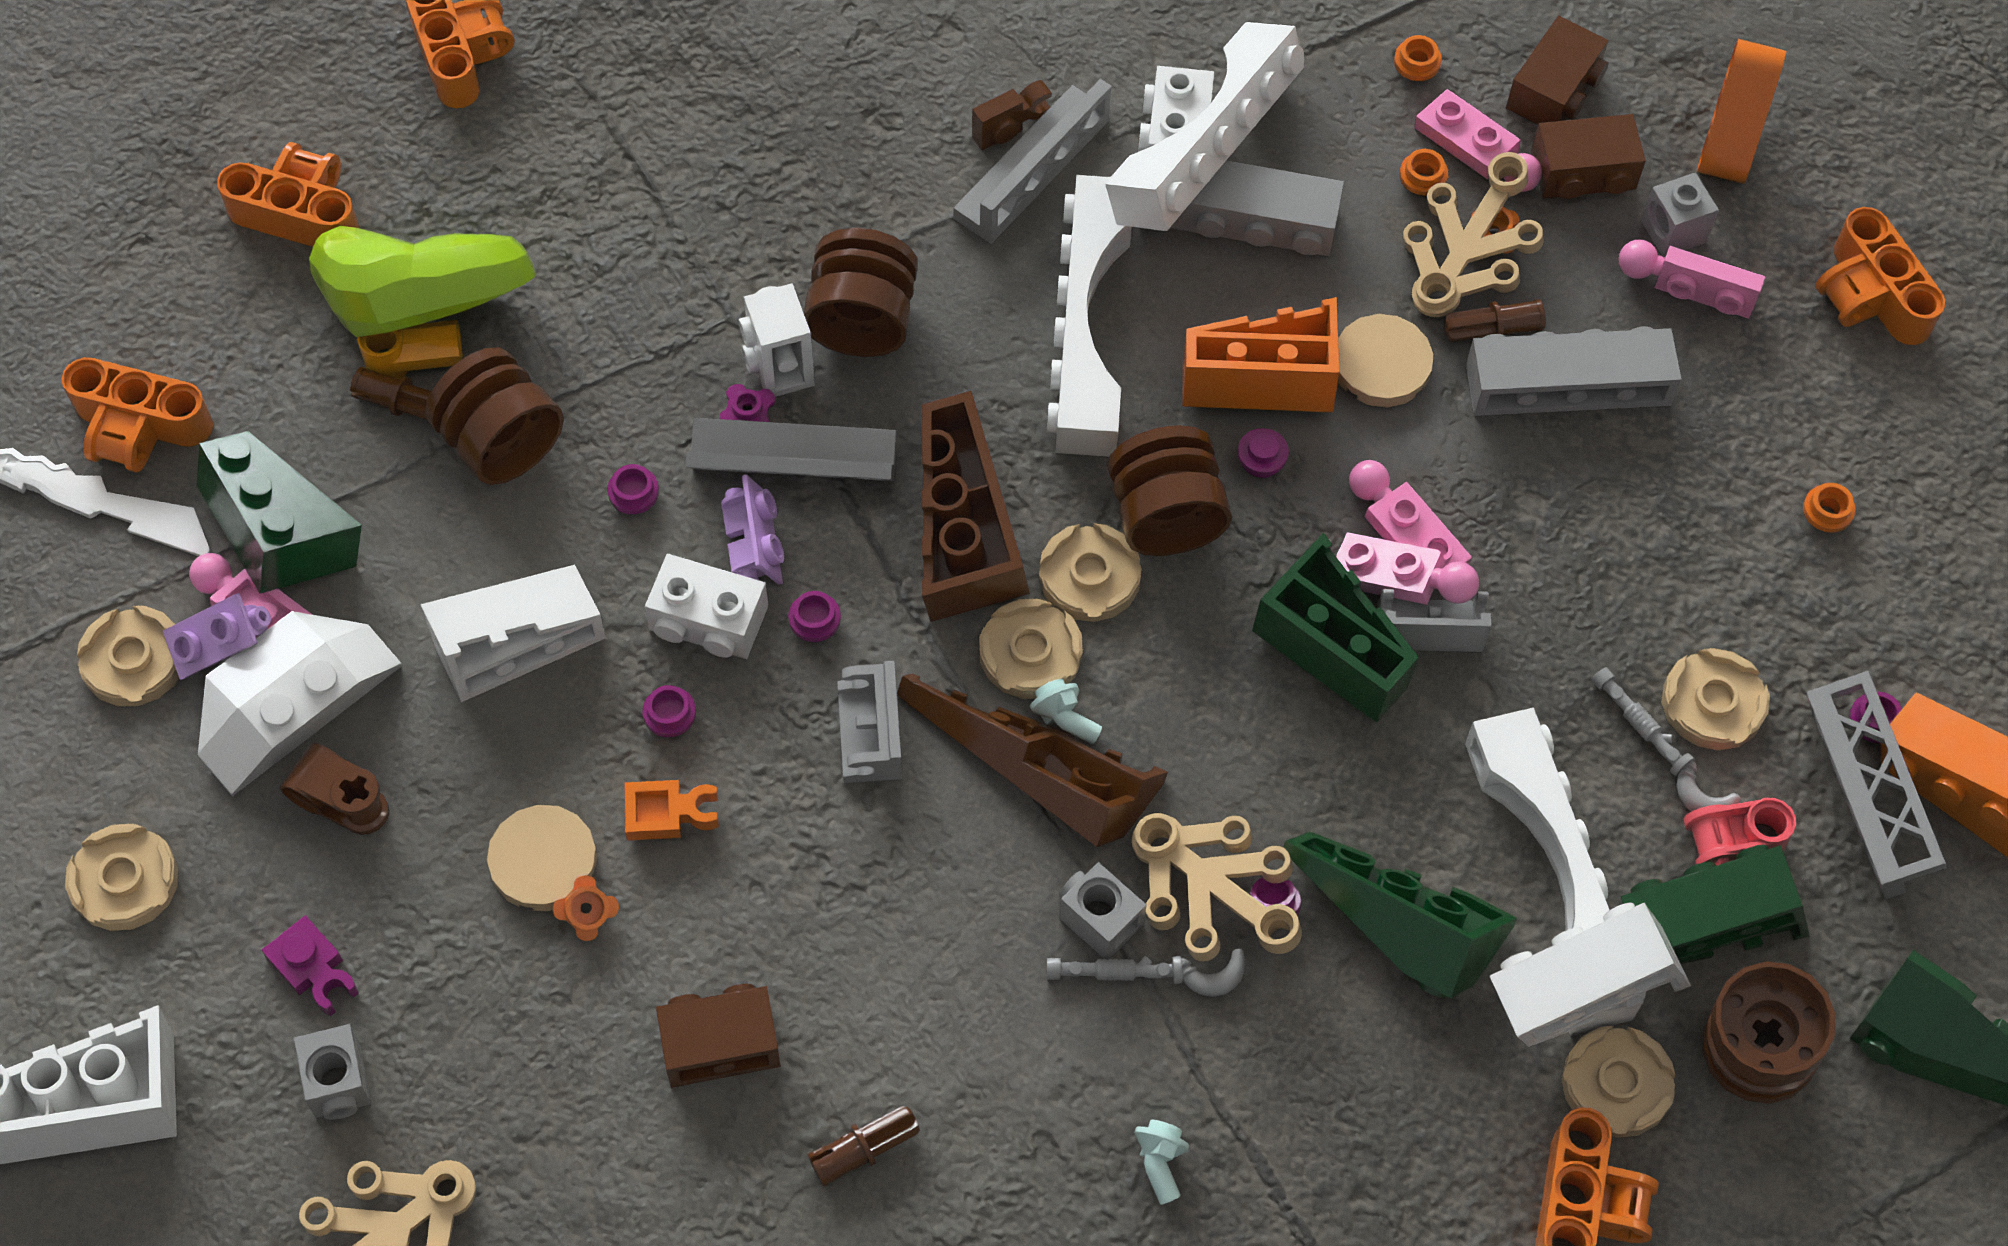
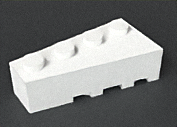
M159 1005L139 1012V1019L114 1028L112 1023L88 1031L89 1038L56 1049L55 1045H51L32 1052L33 1058L5 1069L0 1064V1164L176 1137L174 1035Z

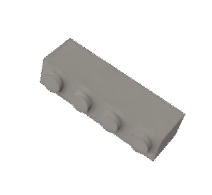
M1226 160L1169 229L1195 232L1209 238L1223 237L1246 241L1251 245L1260 247L1273 246L1295 250L1304 255L1318 254L1330 257L1344 181Z
M1643 326L1629 331L1609 332L1600 329H1590L1582 333L1555 334L1544 331L1531 336L1511 337L1491 334L1483 338H1473L1466 362L1474 416L1671 406L1682 380L1672 328L1653 329Z

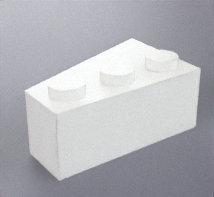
M575 565L421 604L436 651L461 702L606 638L601 615Z
M1634 903L1619 905L1603 915L1604 922L1583 931L1582 927L1566 930L1552 939L1553 946L1534 955L1530 951L1511 956L1501 963V971L1490 975L1517 1037L1528 1047L1594 1023V1015L1622 1002L1626 1010L1642 1005L1644 1001L1641 993L1669 982L1675 992L1691 986L1663 927L1645 903L1636 907Z

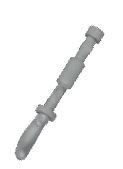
M1607 667L1601 669L1593 676L1591 681L1600 691L1605 690L1611 696L1612 700L1624 711L1623 717L1630 725L1637 730L1646 742L1651 741L1657 751L1673 765L1670 773L1677 777L1678 796L1688 810L1692 812L1710 805H1731L1740 802L1741 798L1736 793L1717 798L1704 794L1695 782L1697 777L1695 775L1697 771V765L1694 762L1695 758L1689 753L1682 756L1676 748L1669 744L1672 743V734L1661 733L1662 727L1659 726L1639 702L1634 703L1626 695L1623 689L1614 681L1616 679L1615 675Z
M1235 949L1224 969L1217 973L1205 974L1197 971L1196 967L1191 966L1190 961L1181 958V956L1172 957V964L1163 962L1157 965H1151L1152 961L1146 956L1139 963H1136L1134 959H1097L1095 963L1077 961L1061 962V958H1047V980H1060V976H1095L1097 980L1134 981L1136 977L1157 979L1173 977L1174 984L1184 982L1189 989L1200 995L1216 997L1227 994L1241 982L1245 972L1246 960L1244 951L1242 949Z

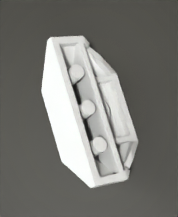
M291 611L263 632V634L259 635L256 638L257 644L234 654L206 675L198 757L232 797L402 667V663L368 624Z

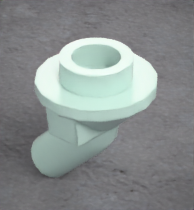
M1057 679L1044 684L1035 691L1037 698L1030 704V708L1033 713L1041 715L1046 725L1056 723L1063 730L1092 745L1096 742L1102 726L1072 711L1078 703L1077 696L1080 691L1076 683L1065 684L1063 679Z
M1150 1120L1148 1127L1138 1126L1134 1134L1142 1148L1140 1156L1145 1157L1144 1166L1157 1199L1160 1205L1181 1196L1167 1161L1186 1153L1190 1145L1180 1139L1182 1130L1178 1127L1162 1121Z

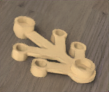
M1505 152L1491 160L1488 166L1489 184L1491 187L1464 230L1456 209L1457 196L1454 187L1448 183H1437L1428 190V208L1432 214L1438 216L1450 252L1440 269L1431 249L1434 243L1431 227L1422 221L1412 222L1405 227L1403 231L1404 245L1409 253L1414 254L1420 277L1412 288L1413 303L1424 315L1430 317L1445 316L1458 307L1461 297L1490 288L1501 293L1515 290L1520 283V273L1518 265L1510 259L1497 260L1491 265L1490 269L1460 275L1470 262L1514 249L1524 254H1532L1543 246V228L1534 220H1523L1515 228L1484 237L1508 197L1520 193L1528 183L1527 163L1519 154ZM1505 176L1517 178L1511 182L1500 181ZM1442 195L1450 197V200L1444 204H1438L1434 201ZM1528 232L1537 235L1531 241H1524L1520 238L1524 233ZM1415 234H1424L1425 236H1427L1426 239L1422 242H1413L1410 240V238ZM1503 271L1513 274L1508 280H1499L1496 277ZM1436 291L1446 294L1439 299L1429 298L1430 294Z
M1149 814L1142 818L1134 829L1132 847L1136 856L1142 862L1149 864L1150 898L1146 902V915L1154 928L1168 930L1173 928L1180 920V909L1176 899L1171 895L1172 864L1185 874L1188 880L1190 929L1185 935V943L1189 954L1195 960L1209 961L1216 957L1220 951V940L1212 926L1211 895L1253 926L1261 946L1268 952L1274 954L1287 953L1299 944L1302 929L1298 916L1292 908L1282 904L1265 907L1230 880V878L1262 875L1270 883L1286 881L1292 874L1293 864L1290 854L1285 848L1269 846L1262 852L1201 858L1189 848L1221 843L1223 848L1231 853H1240L1248 849L1252 843L1253 836L1247 820L1240 816H1229L1222 822L1181 826L1175 818L1166 814ZM1234 829L1244 831L1239 839L1231 840L1226 838L1227 834ZM1165 837L1169 839L1164 845L1158 847L1151 846L1152 842L1157 838ZM1281 859L1284 861L1283 866L1277 870L1266 868L1271 860ZM1160 906H1170L1172 908L1166 916L1157 917L1154 915L1155 910ZM1284 928L1290 931L1282 939L1275 940L1271 938V934L1277 929ZM1207 936L1212 939L1207 947L1197 948L1194 946L1195 941L1200 937Z
M452 1160L433 1164L423 1175L381 1171L375 1163L361 1161L352 1166L347 1175L348 1186L357 1198L371 1200L379 1194L415 1199L398 1212L333 1207L328 1199L313 1197L302 1205L299 1219L306 1231L315 1236H323L331 1231L366 1234L365 1237L353 1246H409L411 1232L430 1218L426 1246H450L454 1217L465 1212L472 1204L476 1195V1182L471 1171L465 1165ZM370 1172L376 1175L375 1182L369 1188L361 1189L356 1186V1182L362 1174ZM450 1179L456 1182V1188L451 1194L441 1196L436 1193L438 1184L443 1180ZM318 1208L328 1210V1216L323 1223L318 1225L309 1223L310 1214Z

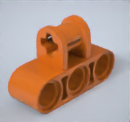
M405 0L412 28L438 98L447 107L456 109L465 108L473 104L480 93L475 65L502 57L511 51L514 46V36L511 30L504 26L501 18L503 7L500 1L463 0L452 3V0ZM481 10H485L487 17H482ZM488 38H493L494 45H490Z
M1737 39L1702 149L1697 172L1745 184L1780 78L1786 50Z
M289 142L282 150L272 170L239 162L227 166L218 176L217 186L228 217L239 226L311 247L314 246L315 241L322 233L338 226L359 228L351 198L345 192L336 189L341 172V160L336 154L318 155L304 151L300 144Z
M1871 207L1856 208L1849 213L1834 245V255L1839 264L1827 270L1817 280L1815 288L1821 295L1829 297L1839 311L1838 320L1844 327L1856 325L1877 315L1897 341L1907 345L1922 344L1929 338L1945 308V297L1888 218L1881 211Z
M86 357L68 364L63 371L62 385L75 412L81 419L90 422L83 443L84 456L89 461L99 462L101 459L125 464V468L128 471L140 472L147 463L157 440L191 447L204 442L212 433L214 424L202 393L195 385L189 382ZM143 400L138 404L132 405L136 401ZM191 412L186 416L179 417L183 413Z
M1580 1107L1570 1111L1564 1117L1553 1136L1535 1246H1552V1240L1556 1238L1566 1239L1574 1246H1596L1597 1236L1629 1243H1645L1652 1239L1653 1229L1648 1225L1651 1197L1658 1194L1659 1182L1655 1178L1643 1173L1608 1166L1612 1139L1611 1126L1607 1118L1597 1110ZM1580 1131L1585 1133L1591 1139L1593 1149L1583 1150L1576 1147L1569 1138V1132ZM1572 1184L1578 1187L1583 1192L1586 1203L1574 1204L1563 1197L1560 1186Z

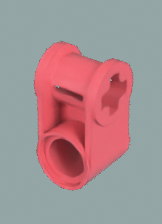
M1763 798L1761 800L1731 805H1710L1696 809L1683 818L1685 829L1693 833L1699 854L1695 864L1713 862L1716 866L1737 859L1736 856L1739 852L1757 845H1767L1769 849L1781 845L1784 852L1796 827V816L1791 807L1784 801L1776 798ZM1766 824L1771 826L1778 836H1765L1757 830L1755 825Z

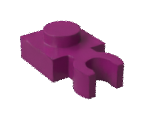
M306 915L262 949L266 959L298 995H301L309 987L313 986V998L319 1009L326 1015L332 1016L336 1012L329 999H327L331 989L343 987L353 998L359 994L352 977L347 972L333 969L343 959Z

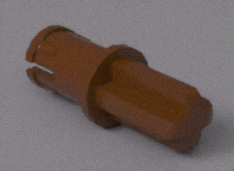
M1540 299L1499 306L1494 301L1488 304V308L1453 312L1447 314L1444 318L1445 334L1451 342L1473 340V338H1483L1491 334L1508 335L1529 331H1543L1546 324L1545 310Z
M365 367L357 369L351 381V397L388 408L390 413L396 416H400L405 412L427 420L425 408L427 399L432 391L412 385L411 379L405 376L397 379L379 374Z
M902 1106L860 1129L855 1123L850 1126L851 1132L826 1146L808 1153L807 1156L821 1184L825 1187L842 1175L866 1163H869L870 1166L875 1165L874 1157L917 1135L920 1131L919 1125L913 1112L907 1106Z

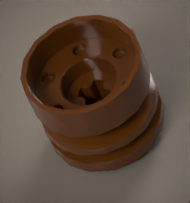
M847 228L835 230L823 236L816 245L815 263L811 270L812 285L807 291L803 312L811 332V338L827 349L851 356H883L898 350L906 340L910 318V300L914 295V282L918 271L917 256L910 246L895 236L878 230Z
M500 347L484 348L466 356L452 366L434 386L427 399L425 416L432 428L442 435L444 441L449 446L457 449L460 459L481 482L489 485L509 482L522 476L538 464L554 446L562 432L564 423L561 408L540 386L532 383L529 373L524 368L518 366L517 360L508 351Z
M1181 425L1154 428L1136 434L1121 443L1110 454L1107 467L1110 478L1114 483V495L1121 504L1119 515L1126 542L1131 550L1150 556H1168L1185 553L1201 548L1216 540L1229 528L1232 513L1225 488L1218 478L1220 469L1214 457L1213 443L1207 432L1196 427Z
M1765 961L1750 965L1738 971L1723 986L1703 1030L1702 1053L1710 1073L1726 1091L1751 1102L1771 1104L1795 1096L1810 1083L1835 1037L1836 1014L1828 993L1812 975L1785 963ZM1765 1035L1771 1039L1772 1043L1769 1042L1762 1048L1755 1043V1040H1760Z

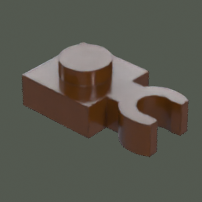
M1038 80L1025 87L1020 94L1011 89L973 108L972 138L982 151L997 143L1003 144L1010 141L1017 133L1023 131V122L1029 119H1040L1046 113L1050 106L1045 100L1052 97L1051 91L1042 80Z

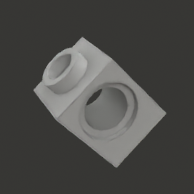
M1695 172L1652 187L1641 222L1662 257H1666L1670 246L1688 250L1705 244L1719 209Z
M1099 862L1086 874L1082 871L1075 873L1060 891L1059 895L1062 898L1059 919L1104 959H1110L1144 925L1147 904ZM1093 901H1102L1108 904L1112 911L1106 915L1099 916L1090 913L1085 906Z
M350 1024L294 1037L305 1101L315 1118L342 1119L355 1114L358 1107L371 1104L360 1042ZM337 1067L347 1069L345 1076L338 1083L333 1085L321 1084L323 1076L329 1070Z

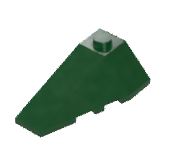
M1307 832L1286 840L1283 846L1290 854L1291 860L1404 974L1419 981V986L1422 990L1437 997L1452 998L1473 987L1514 928L1517 920L1515 916L1455 887H1452L1449 896L1424 887L1420 883L1422 875L1406 868L1404 872L1394 869L1380 870L1375 868V859L1370 854L1313 832Z
M1913 950L1882 989L1850 1036V1039L1860 1045L1862 1052L1868 1058L1879 1064L1890 1065L1897 1071L2008 1106V1023L2002 1018L1996 1019L1994 1023L1987 1019L1972 1005L1977 997L1974 992L1961 981Z

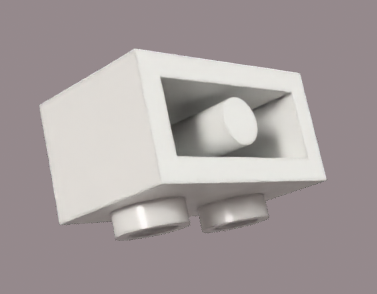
M1157 66L1155 85H1145L1143 113L1152 114L1151 124L1141 123L1138 152L1177 133L1195 120L1211 104L1214 71Z
M793 283L781 287H765L758 290L755 294L744 296L746 317L738 319L745 344L741 346L743 358L749 375L758 373L763 389L771 390L775 397L815 386L811 332Z
M671 554L666 555L645 604L649 630L654 631L658 637L673 643H680L684 640L698 644L711 654L727 658L734 655L747 659L768 609L765 582Z

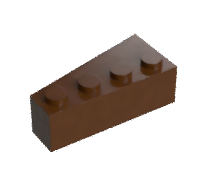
M972 391L922 404V598L930 622L1030 594L1024 567Z

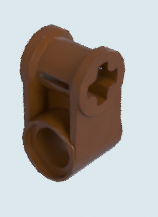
M317 743L309 745L280 786L281 792L300 808L312 814L321 815L350 830L352 833L360 835L371 834L379 830L386 823L389 816V805L384 795L380 793V786L376 777L368 770L343 759L334 751Z

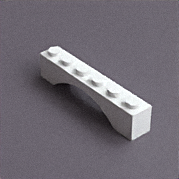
M1245 22L1223 48L1227 61V75L1221 90L1212 103L1195 120L1177 133L1147 149L1130 155L1105 183L1117 225L1168 231L1305 67L1304 51L1299 44L1295 26Z
M1076 175L1075 194H1065L1063 223L1073 224L1072 235L1062 234L1060 264H1070L1069 276L1059 275L1057 305L1066 306V318L1056 317L1054 347L1063 348L1062 360H1052L1050 390H1060L1059 403H1049L1047 433L1057 434L1056 453L1109 457L1117 448L1121 387L1109 374L1094 347L1088 326L1089 303L1099 281L1112 263L1130 247L1132 227L1116 224L1105 186L1110 177Z
M1534 707L1474 721L1465 745L1481 790L1503 804L1522 821L1545 850L1557 875L1565 905L1566 930L1582 927L1583 931L1604 922L1603 915L1609 911L1605 900L1608 898L1606 879L1600 868H1593L1587 852L1590 847V841L1586 826L1581 819H1575L1570 806L1572 793L1568 778L1563 771H1557L1552 758L1554 744L1549 728L1545 724L1540 725ZM1646 992L1641 993L1642 999H1645ZM1622 1002L1594 1015V1023L1570 1031L1569 1034L1572 1036L1592 1031L1599 1027L1632 1021L1641 1005L1626 1010Z

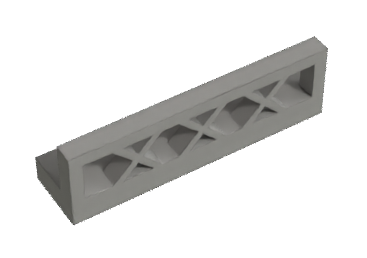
M1099 79L1087 93H1084L1072 85L953 208V219L992 244L1109 121L1112 86Z
M693 418L691 452L686 451L685 467L698 470L894 481L897 430Z
M1869 671L1807 691L1806 694L1811 712L1885 900L1906 893L1904 882L1947 868ZM1863 689L1869 705L1860 723L1839 715L1832 699ZM1873 716L1879 731L1868 727ZM1844 727L1855 732L1850 742ZM1863 735L1885 744L1888 753L1879 771L1857 762L1854 753ZM1892 763L1899 779L1887 774ZM1863 775L1874 779L1869 791ZM1882 783L1905 793L1907 802L1898 819L1876 810L1873 801ZM1911 812L1918 828L1906 823ZM1882 823L1893 827L1888 839ZM1901 832L1923 840L1930 857L1899 867L1892 850Z

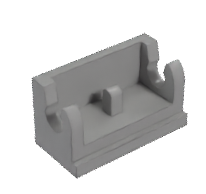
M1382 589L1380 599L1377 601V608L1381 607L1413 650L1483 652L1491 629V613H1485L1489 596L1488 591H1477L1473 601L1461 604L1452 603L1447 600H1429L1426 605L1394 599V589Z
M884 661V664L856 665L842 669V680L837 681L843 782L902 779L895 662Z

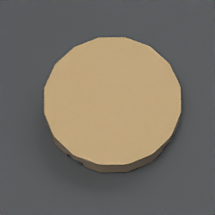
M1375 314L1361 317L1345 327L1338 338V383L1345 391L1348 388L1351 393L1357 395V400L1367 405L1388 408L1406 404L1416 397V393L1421 391L1430 379L1433 352L1428 338L1415 324L1398 316Z
M1093 523V527L1085 526L1080 528V524L1065 528L1050 539L1041 554L1039 581L1044 597L1052 603L1054 608L1059 609L1062 613L1065 610L1074 620L1096 622L1113 618L1130 606L1139 592L1142 568L1138 552L1131 550L1123 533L1108 525Z
M1018 599L998 608L991 615V619L986 623L985 628L983 627L979 636L980 664L988 680L1003 693L1021 699H1036L1035 691L1044 684L1057 679H1063L1065 684H1069L1076 677L1082 662V634L1074 618L1065 610L1062 613L1059 609L1052 607V603L1041 599Z
M132 606V610L121 612L115 609L104 613L88 626L78 644V666L85 685L99 700L115 706H141L159 699L175 686L179 676L162 632L175 625V623L161 611L147 606Z
M1710 648L1700 650L1698 654H1693L1689 657L1686 655L1676 662L1664 682L1661 703L1667 721L1682 738L1698 747L1719 751L1737 748L1755 737L1768 715L1770 694L1767 685L1764 687L1762 680L1758 677L1759 671L1750 661L1731 651Z
M535 805L516 811L499 825L489 843L487 863L494 886L508 902L518 907L521 905L533 908V911H551L557 899L565 898L573 890L574 881L577 877L582 875L592 876L597 863V851L590 829L577 814L560 806Z
M136 824L110 825L92 833L81 843L83 847L77 852L75 858L72 855L66 867L65 888L73 907L91 925L109 931L133 930L153 921L169 906L178 887V865L169 845L159 835L157 836L155 833L147 831L146 827Z
M1606 1026L1599 1027L1582 1036L1566 1058L1562 1074V1084L1565 1100L1572 1110L1585 1107L1599 1111L1607 1118L1613 1137L1639 1136L1657 1126L1673 1104L1675 1072L1673 1063L1662 1046L1646 1033L1630 1027L1625 1030Z

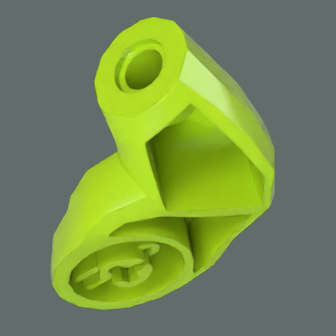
M338 226L322 233L317 238L309 257L311 274L322 295L343 326L356 337L388 333L469 310L526 284L536 276L532 260L521 243L512 236L494 234L454 233L433 236L413 244L361 228Z

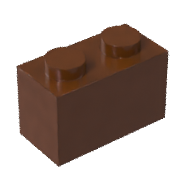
M1558 15L1513 79L1506 109L1537 125L1539 123L1565 121L1566 118L1574 120L1586 100L1585 90L1589 85L1596 88L1608 68L1609 62L1603 60L1609 40Z
M1633 114L1539 123L1531 148V155L1540 162L1542 167L1539 187L1543 199L1554 197L1571 199L1584 194L1603 192L1619 194L1637 189L1646 162Z
M738 984L726 988L721 995L701 998L696 994H685L670 999L667 1005L656 1007L666 1072L671 1088L781 1067L767 986L756 988L752 984Z

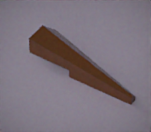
M915 674L902 676L897 692L898 697L1096 847L1124 838L1165 783L1168 772L1154 766L1150 771L1141 772L1121 764L1122 753L1108 749L1105 755L1074 740V735L1001 707H998L996 711L989 714L968 706V695L953 690L950 696L920 681V676Z

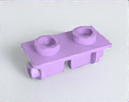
M747 474L743 475V488L737 487L727 490L725 498L721 502L726 535L730 539L743 534L745 537L728 544L731 572L755 580H759L758 577L767 575L778 585L783 584L780 563L784 562V551L780 540L775 535L773 519L777 517L775 500L768 489H762Z
M237 593L163 630L162 632L179 679L184 680L257 644L256 636L263 634L267 630V626L271 622V616L263 606H244L240 593Z

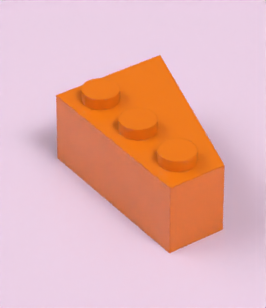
M1337 297L1322 300L1321 307L1294 313L1292 307L1278 309L1276 317L1249 322L1248 317L1244 316L1186 329L1183 359V407L1333 412L1339 378Z
M1916 692L1890 723V726L1917 793L2008 858V737ZM1881 743V765L1888 753L1883 743ZM1892 763L1888 772L1899 779Z

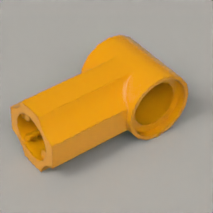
M457 320L423 323L388 333L357 338L366 368L397 379L405 376L411 370L454 366L463 359L460 328ZM386 348H389V349H390V350H388V351H386V352H383V353H377V352H379L380 350H383V349H386Z

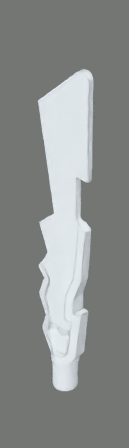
M13 448L0 449V483L23 494L26 489L37 492L51 503L90 519L103 513L131 523L127 529L129 533L196 556L210 553V548L193 507L110 493L106 491L101 476L75 475L66 463L55 465L44 456L24 457Z

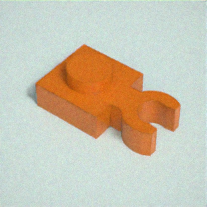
M679 780L626 782L625 834L627 841L681 838V823H691L700 830H713L719 827L717 812L702 813L698 810V807L704 802L718 801L717 787L703 784L693 788L688 794H680Z

